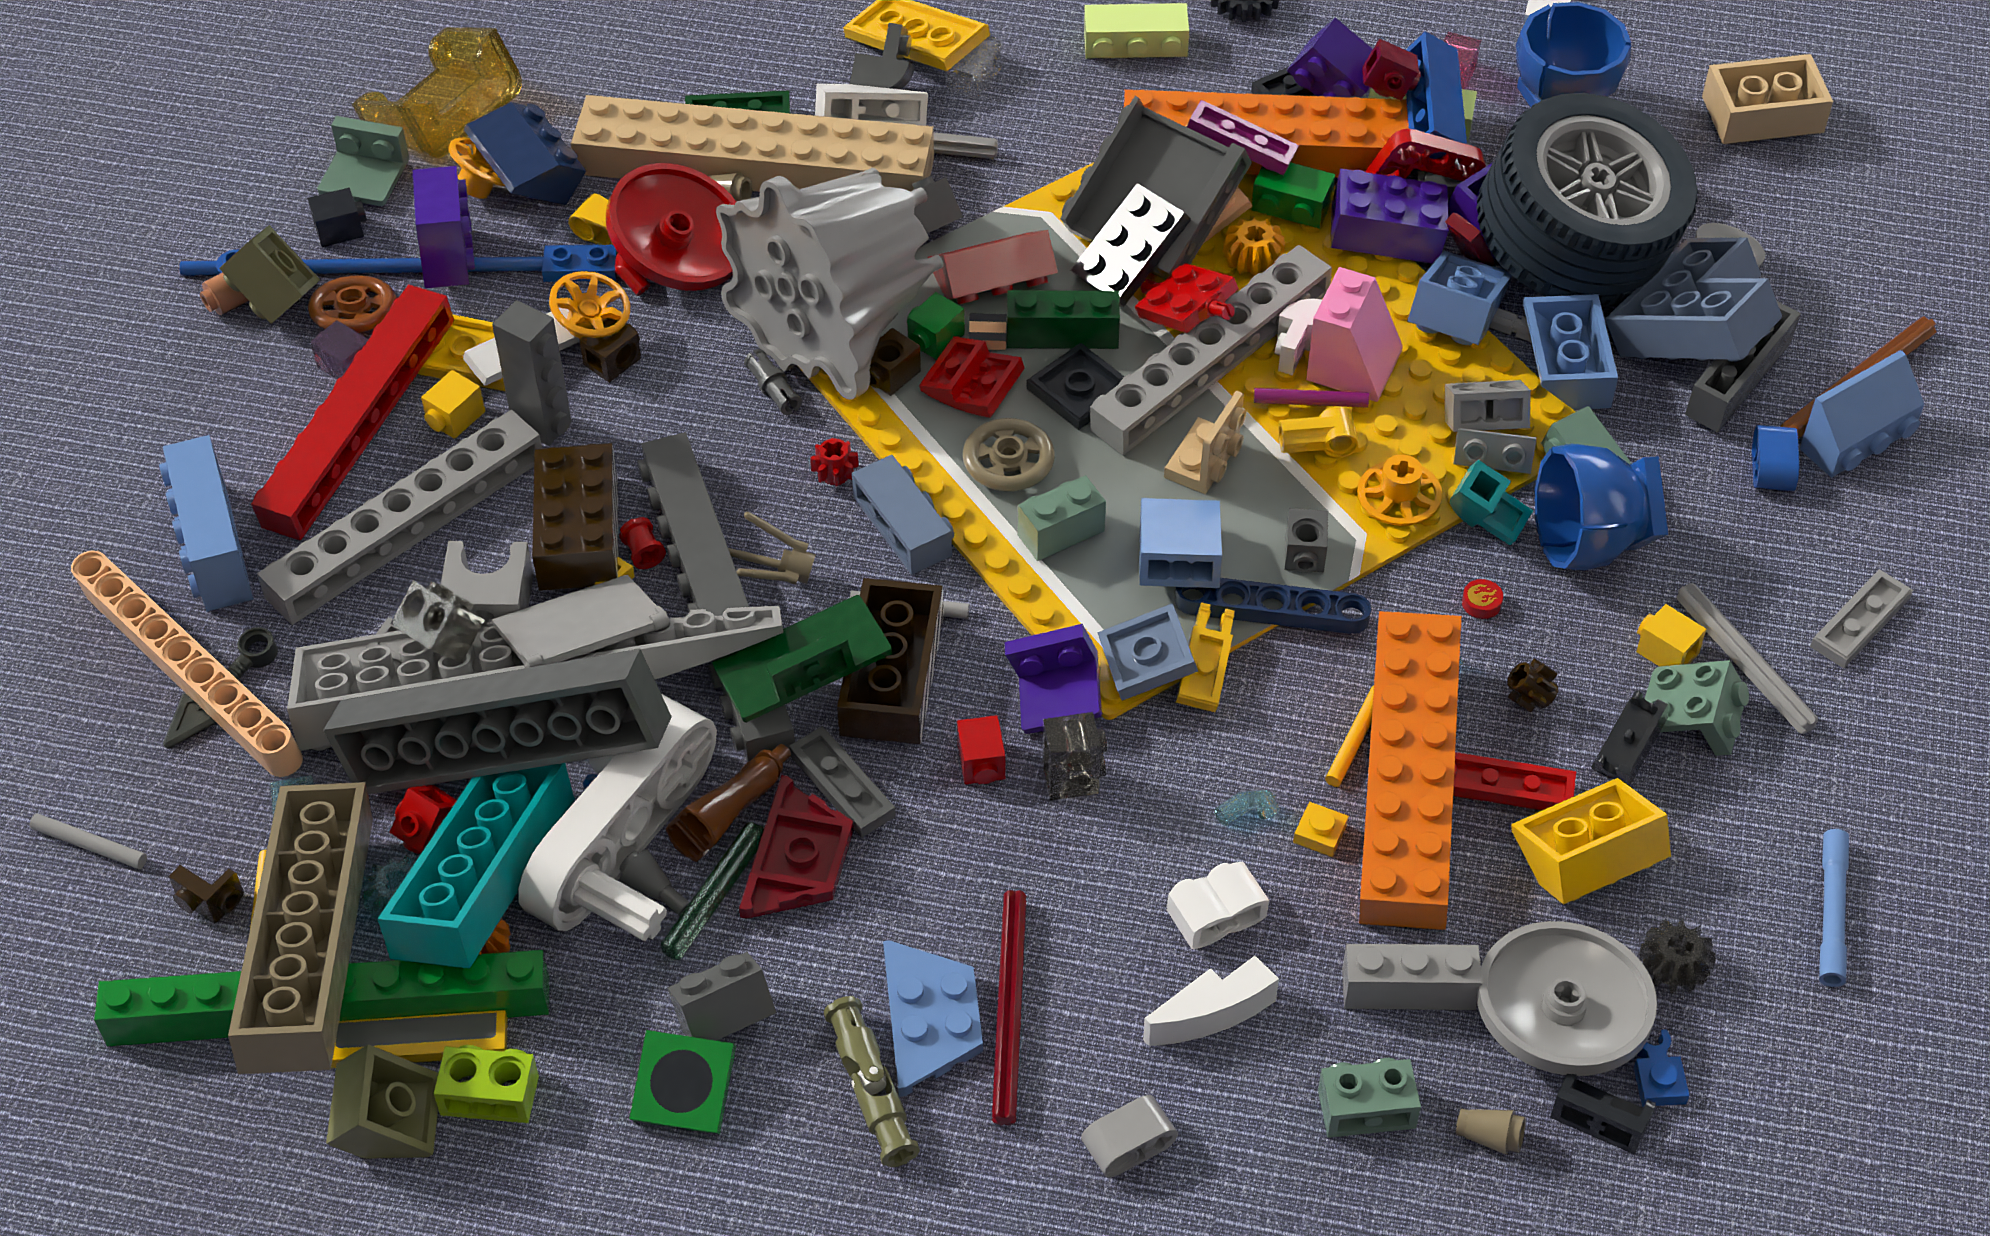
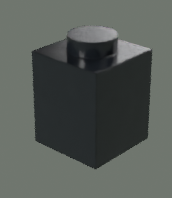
M350 187L307 198L321 247L364 237L361 222L367 221L365 210L361 200L354 201Z

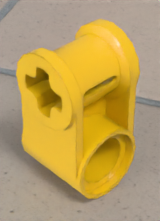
M591 194L568 219L569 227L573 233L582 240L591 241L598 245H613L606 227V207L609 200L599 194Z

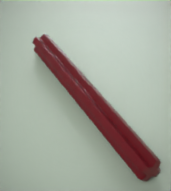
M1008 890L1003 895L992 1121L996 1125L1008 1126L1016 1122L1027 896L1021 890Z

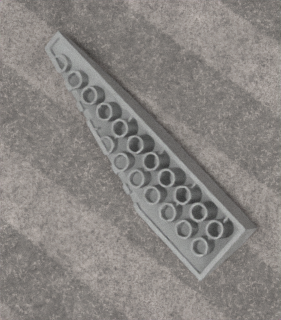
M780 607L727 608L721 616H714L713 613L706 611V609L690 610L689 614L685 617L669 618V627L657 631L653 630L565 661L641 649L654 679L662 678L707 663L783 633ZM489 619L488 626L471 627L470 620L452 621L298 647L295 650L287 711L300 751L308 749L320 751L331 747L323 729L341 700L524 669V664L495 629L492 619ZM429 634L441 639L439 641L440 647L431 644L426 639L414 637V635ZM380 641L378 645L381 646L366 648L370 642ZM390 650L399 653L401 663L392 659ZM442 655V658L438 661L437 665V659ZM476 655L479 656L482 672L474 673L478 665L475 662ZM434 669L440 671L441 679L432 676Z

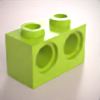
M463 1045L460 1048L445 1046L434 1090V1097L440 1116L529 1123L539 1078L534 1055L527 1054L519 1049L493 1051L483 1050L474 1045ZM465 1076H474L466 1082H458V1080ZM518 1080L513 1085L502 1086L506 1081Z

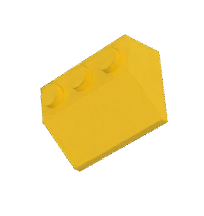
M1619 778L1511 824L1512 833L1539 885L1563 905L1570 901L1578 900L1588 893L1613 884L1626 876L1649 868L1653 864L1671 857L1667 814Z

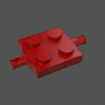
M1184 263L1174 269L1172 274L1163 282L1145 279L1146 282L1141 284L1140 289L1146 296L1134 306L1139 318L1188 333L1210 316L1230 320V317L1234 316L1235 308L1233 305L1225 303V301L1239 288L1235 278L1232 276Z

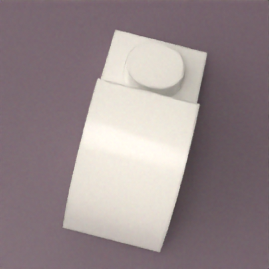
M1305 299L1294 302L1287 306L1279 315L1277 344L1275 348V354L1280 355L1278 371L1293 375L1304 351H1310L1313 318L1322 302L1321 299Z

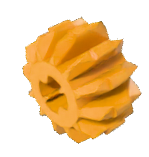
M1254 216L1248 222L1239 218L1236 225L1229 226L1225 241H1223L1224 257L1227 258L1228 267L1237 268L1239 275L1250 272L1253 277L1258 272L1263 273L1285 252L1286 243L1284 236L1281 235L1280 226H1271L1269 218L1262 222L1257 221Z

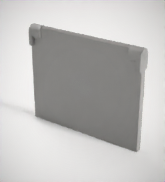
M628 575L492 619L495 629L523 662L525 668L562 662L626 639L670 626L666 612L660 606H657Z

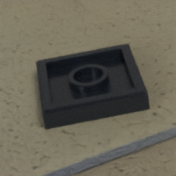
M1079 343L1027 379L1026 389L1080 430L1090 422V406L1100 395H1106L1115 388L1125 376L1085 345Z

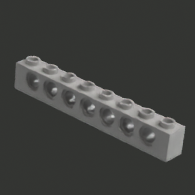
M1297 245L1287 254L1279 256L1272 266L1263 273L1256 274L1249 284L1225 301V303L1231 304L1235 308L1234 316L1230 317V320L1210 316L1188 333L1177 335L1164 350L1149 357L1142 367L1133 374L1126 375L1106 395H1100L1090 406L1091 432L1120 454L1125 455L1277 335L1279 315L1287 306L1300 300L1322 299L1331 284L1332 267L1300 245Z
M512 409L499 418L492 420L468 438L462 439L448 451L437 458L431 459L417 471L406 478L400 479L389 489L375 498L369 499L358 509L344 518L335 521L330 527L313 538L302 542L297 548L277 561L271 562L266 568L258 572L257 576L264 598L291 625L295 624L534 467L535 449H542L540 434Z

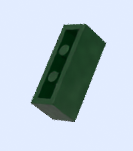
M1007 290V348L1072 349L1079 343H1082L1089 349L1119 348V291Z

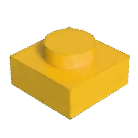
M1309 802L1294 833L1293 843L1333 857L1347 827L1349 816Z

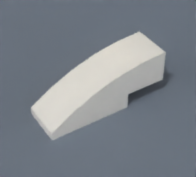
M1253 956L1223 980L1210 968L1145 1018L1143 1041L1148 1046L1175 1044L1203 1038L1231 1028L1255 1016L1276 1001L1279 978L1256 956Z

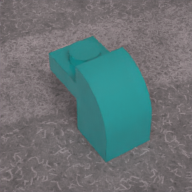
M1477 460L1469 467L1450 498L1452 509L1464 522L1471 527H1474L1476 524L1480 525L1508 545L1516 541L1534 511L1505 492L1511 481L1480 460Z

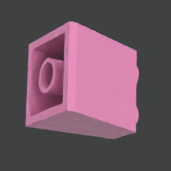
M1339 267L1313 318L1306 380L1343 392H1368L1369 400L1378 402L1402 352L1403 345L1376 278Z

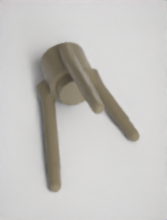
M745 512V519L793 549L792 551L784 549L781 560L728 548L731 557L778 568V571L739 568L736 571L738 576L785 581L794 585L797 584V581L807 584L816 554L807 552L809 543L796 540L751 512Z

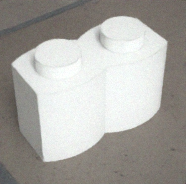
M1244 862L1222 863L1213 868L1205 878L1185 879L1177 883L1168 894L1167 912L1191 949H1198L1220 940L1229 933L1241 931L1263 920L1267 916L1269 899Z

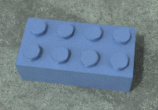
M210 435L162 446L166 462L159 464L165 487L172 486L166 492V498L171 514H178V517H174L175 521H172L178 544L185 543L184 546H181L179 554L185 574L193 572V574L188 575L193 597H202L206 612L254 600L226 485Z

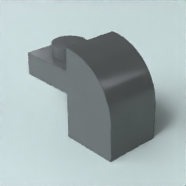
M888 24L882 57L855 52L850 84L900 90L908 84L914 74L915 66L909 61H903V57L908 56L911 49V36L908 35V30L903 25Z

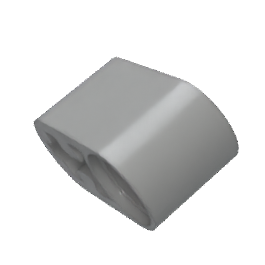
M1145 1095L1094 1121L1084 1130L1081 1140L1106 1177H1115L1166 1150L1177 1139L1178 1132L1154 1096Z

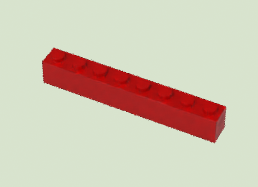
M408 284L402 294L393 301L391 309L382 322L375 326L372 336L362 350L356 353L353 362L344 375L336 381L334 389L324 403L318 406L314 417L304 431L297 435L294 445L284 459L277 463L274 473L255 494L251 505L261 528L300 541L303 539L455 321L446 295Z

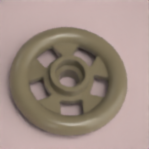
M1016 418L995 419L982 424L968 436L963 447V462L968 473L980 484L999 491H1019L1036 485L1048 475L1055 459L1054 447L1049 436L1035 424ZM1014 434L1025 436L1028 440L1023 444L1022 440L1014 436ZM992 436L997 438L992 447H988L983 443ZM1028 453L1039 454L1038 462H1027ZM990 458L993 467L984 468L980 460ZM1020 470L1021 472L1020 475L1004 476V471Z

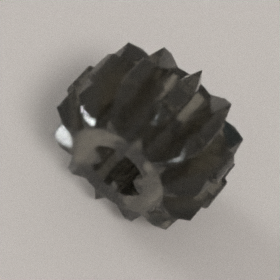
M1665 919L1660 923L1659 929L1651 927L1648 930L1644 943L1641 944L1639 950V959L1643 961L1642 964L1647 969L1649 975H1654L1652 980L1654 987L1664 983L1669 985V991L1673 994L1678 986H1680L1690 994L1695 989L1696 984L1703 986L1708 981L1710 970L1714 967L1716 957L1715 953L1711 951L1713 947L1712 938L1700 937L1702 933L1701 926L1693 929L1686 928L1684 919L1680 920L1677 926H1673Z

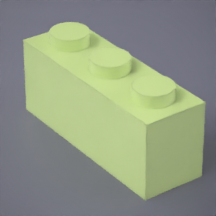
M1187 3L1085 5V57H1188L1189 22Z

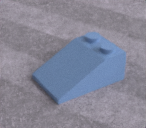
M1443 251L1419 280L1408 322L1417 324L1416 327L1419 330L1427 333L1441 332L1450 335L1452 340L1459 344L1472 345L1474 343L1479 345L1492 323L1513 276L1508 271Z

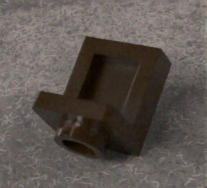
M179 865L168 876L175 892L173 895L174 901L187 913L191 914L196 911L214 924L226 913L233 911L244 895L238 875L231 869H227L212 885L182 865Z

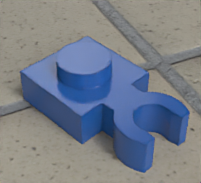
M1663 1029L1658 1037L1659 1045L1653 1046L1646 1042L1638 1053V1056L1641 1058L1636 1059L1633 1067L1642 1107L1645 1106L1647 1100L1655 1102V1106L1685 1105L1689 1099L1681 1056H1667L1671 1045V1036L1666 1029Z

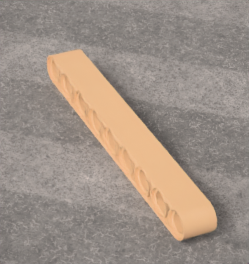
M87 551L74 559L71 565V572L87 599L258 763L276 777L289 776L300 768L303 755L289 728L116 565L99 551Z

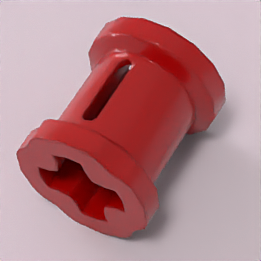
M648 518L630 519L620 528L619 538L624 545L629 546L632 552L631 561L636 568L649 569L664 559L666 549L660 541L655 539L653 524Z

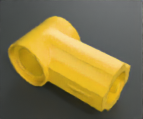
M1335 406L1324 410L1319 417L1279 420V444L1283 453L1325 450L1328 456L1342 458L1353 454L1358 448L1353 416L1348 408Z

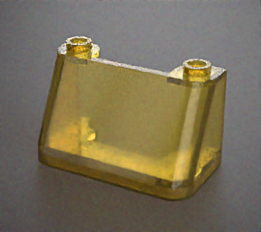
M445 27L433 37L428 47V55L435 70L396 102L388 101L384 94L380 92H367L352 103L358 117L363 121L403 127L407 147L427 158H442L449 153V144L453 139L468 137L464 131L468 123L508 104L520 92L522 86L520 72L496 28Z

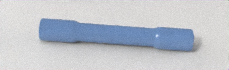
M1830 829L1823 834V937L1820 946L1819 981L1825 986L1839 987L1846 983L1847 970L1845 912L1846 872L1849 868V834L1841 829Z

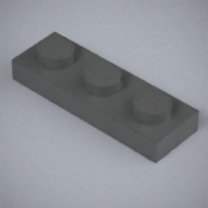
M823 726L789 746L790 757L831 804L853 821L854 830L861 838L896 817L895 806Z

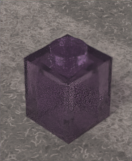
M336 320L310 342L317 368L338 380L349 368L356 353L362 350L369 339Z

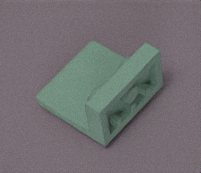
M336 116L331 127L337 153L317 187L318 194L321 195L350 187L354 201L361 200L362 203L384 206L410 159L403 127Z

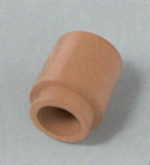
M223 272L203 282L202 287L204 291L200 292L201 300L209 312L215 310L219 315H223L249 301L240 291L233 290L225 282Z

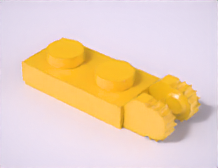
M1201 602L1196 623L1192 628L1189 639V647L1198 672L1181 678L1176 703L1216 712L1233 635H1230L1235 611L1225 609L1221 615L1219 631L1207 629L1206 624L1211 613L1210 604Z

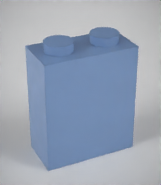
M1141 498L1139 585L1220 588L1222 563L1220 501Z

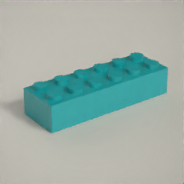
M565 763L473 777L378 917L379 926L390 959L462 968L471 967L518 892L524 869L532 853L575 801Z

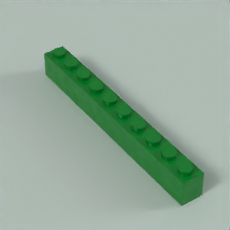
M543 950L478 954L470 968L403 960L350 963L348 965L339 1021L506 1010L508 1018L549 1015V973ZM241 971L99 981L94 1021L107 1047L228 1038Z

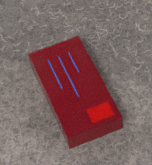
M1453 212L1445 223L1460 253L1469 259L1493 266L1495 264L1494 258L1487 247L1481 231L1458 213L1455 214Z

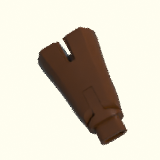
M779 744L772 751L766 749L760 751L754 759L747 762L729 781L681 810L665 828L669 840L675 849L694 862H698L720 840L738 815L775 784L782 773L783 764L791 756L788 747L784 744Z

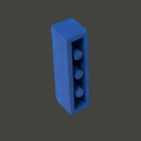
M1425 31L1406 49L1417 55L1418 68L1421 71L1419 82L1414 90H1408L1406 93L1409 129H1415L1467 144L1458 49ZM1436 152L1430 155L1429 158L1438 159L1445 156L1446 153Z

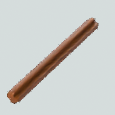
M1925 316L1920 317L1818 396L1900 350L1908 356L1935 335V321L1933 319L1929 320ZM1815 398L1785 420L1780 427L1796 428L1798 439L1804 436Z

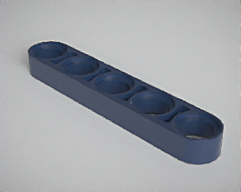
M1221 577L1220 588L1176 587L1175 604L1177 608L1183 613L1190 615L1198 614L1202 602L1210 604V617L1221 618L1225 609L1235 611L1233 620L1347 634H1357L1364 631L1368 627L1371 615L1370 602L1362 595L1355 593ZM1189 589H1196L1202 592L1204 596L1198 600H1190L1184 597L1182 593ZM1227 594H1236L1242 597L1244 601L1237 605H1231L1224 602L1222 598ZM1266 599H1277L1283 606L1277 610H1271L1263 606L1262 602ZM1314 603L1319 605L1323 611L1319 614H1308L1302 609V606ZM1347 608H1355L1361 611L1363 616L1358 619H1349L1342 614V611Z

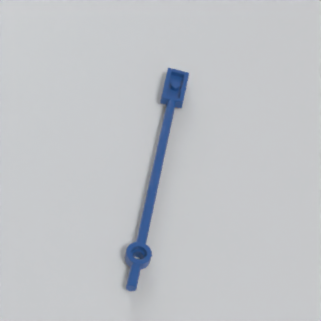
M546 245L544 247V256L474 257L475 269L468 270V272L542 271L544 282H557L567 274L588 271L605 275L616 281L615 259L618 252L614 245ZM229 250L223 253L217 261H180L181 276L218 275L222 273L219 268L239 250ZM420 258L302 259L315 274L422 273ZM577 279L573 281H590L591 279Z

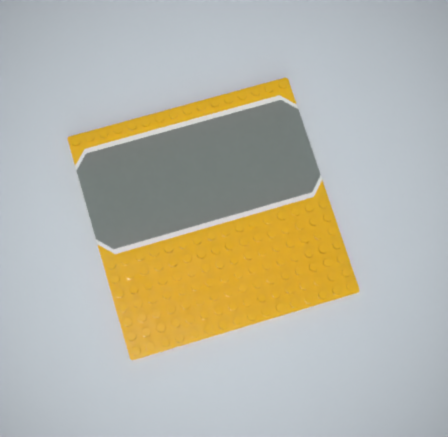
M1094 162L919 247L915 253V260L928 259L927 257L1023 233L1048 230L1058 273L1047 275L1048 283L1027 287L1026 281L1013 284V289L1098 291L1071 271L1091 242L1069 232L1060 219L1065 202L1075 195L1081 185V177L1084 171L1092 166ZM1245 174L1238 187L1252 204L1253 184L1258 175ZM1331 205L1320 229L1251 211L1250 208L1205 242L1191 265L1234 277L1239 288L1235 293L1249 284L1253 275L1250 272L1239 275L1237 268L1228 267L1227 258L1224 257L1223 241H1225L1229 226L1236 225L1239 218L1248 222L1254 216L1257 221L1262 222L1269 218L1271 226H1280L1281 235L1284 236L1286 243L1283 254H1287L1297 245H1300L1331 266V282L1339 267L1376 278L1403 347L1378 402L1369 400L1368 408L1345 407L1352 412L1358 440L1357 450L1347 457L1334 458L1328 456L1325 450L1281 452L1278 430L1279 420L1319 417L1324 410L1335 406L1254 403V388L1340 390L1306 380L1310 352L1307 350L1304 351L1293 375L1278 371L1280 355L1275 354L1277 335L1125 455L1120 454L1092 433L1090 422L1078 430L1026 389L1027 379L1071 349L1007 348V327L1006 350H989V352L1021 357L1025 369L991 418L953 408L920 391L919 384L936 362V359L924 352H920L921 371L892 396H889L879 388L869 385L868 390L864 394L848 400L839 394L832 380L822 368L817 375L808 378L879 460L893 455L902 467L907 466L919 490L921 492L926 491L929 494L941 518L946 517L951 523L955 535L952 538L953 546L1031 635L1083 624L1098 651L1101 716L1106 720H1112L1180 682L1181 678L1122 701L1097 632L1173 603L1189 644L1190 634L1197 615L1183 613L1177 608L1175 604L1176 587L1139 585L1141 498L1220 501L1221 578L1340 591L1463 521L1452 509L1450 498L1470 466L1453 464L1457 432H1453L1445 422V384L1521 380L1531 390L1530 428L1479 430L1536 437L1531 474L1495 470L1511 481L1505 491L1508 494H1512L1537 479L1540 462L1546 455L1541 444L1543 438L1553 423L1576 411L1543 388L1540 378L1489 330L1479 345L1474 343L1472 345H1463L1453 341L1450 335L1441 332L1427 333L1419 330L1416 327L1417 324L1408 322L1419 280L1426 271L1412 260L1331 248ZM933 273L920 286L916 297L904 306L892 322L883 330L881 336L891 328H894L908 337L906 321L910 311L914 307L920 306L935 292L944 296ZM1152 273L1146 278L1156 282L1164 281V279ZM1141 286L1124 307L1120 305L1119 348L1090 349L1124 376L1133 374L1146 363L1149 357L1155 353H1160L1172 343L1177 335L1185 333L1139 318L1134 306L1146 296L1141 292ZM991 290L978 292L979 300L958 304L956 298L949 299L965 309V334L962 338H969L970 313L1007 314V293L992 296ZM1235 391L1244 393L1242 408L1246 410V417L1240 428V434L1244 436L1243 444L1237 456H1230L1228 459L1226 471L1219 483L1214 481L1205 495L1164 478L1165 466L1197 418L1200 417L1215 423ZM995 419H1022L1035 424L1049 436L1055 451L1054 463L1048 475L1030 488L1019 491L994 490L977 482L968 473L964 465L963 447L968 436L982 424ZM1014 434V436L1022 440L1023 444L1028 440L1025 436ZM992 436L983 443L988 447H992L997 438ZM1028 453L1027 462L1037 463L1039 454ZM1394 455L1412 456L1420 462L1421 466L1431 471L1441 484L1443 492L1441 505L1433 516L1418 524L1398 526L1383 523L1369 515L1362 508L1358 500L1357 489L1361 476L1372 466L1385 462ZM990 458L980 460L984 468L993 467ZM1020 470L1004 471V476L1021 474ZM1086 475L1106 500L1105 531L1036 561L1017 535L1018 505L1030 497L1039 496L1059 487L1064 482L1073 481ZM1373 476L1366 483L1365 488L1375 487L1381 483ZM1433 487L1420 491L1424 496L1434 501L1435 492ZM1384 495L1379 498L1366 497L1368 503L1376 510L1385 498ZM1414 501L1410 502L1412 517L1428 510L1427 508L1419 507ZM1396 503L1385 514L1393 518H1403L1400 506ZM1289 508L1328 511V547L1324 572L1284 570L1285 533ZM1189 589L1182 593L1184 597L1190 600H1198L1204 596L1202 592L1196 589ZM1227 594L1222 598L1224 602L1231 605H1237L1244 601L1242 597L1236 594ZM1266 599L1262 602L1263 606L1271 610H1277L1283 606L1277 599ZM1305 604L1302 606V609L1305 611L1316 604ZM1209 617L1206 628L1219 631L1221 618ZM1233 620L1230 635H1233L1229 653L1279 625Z

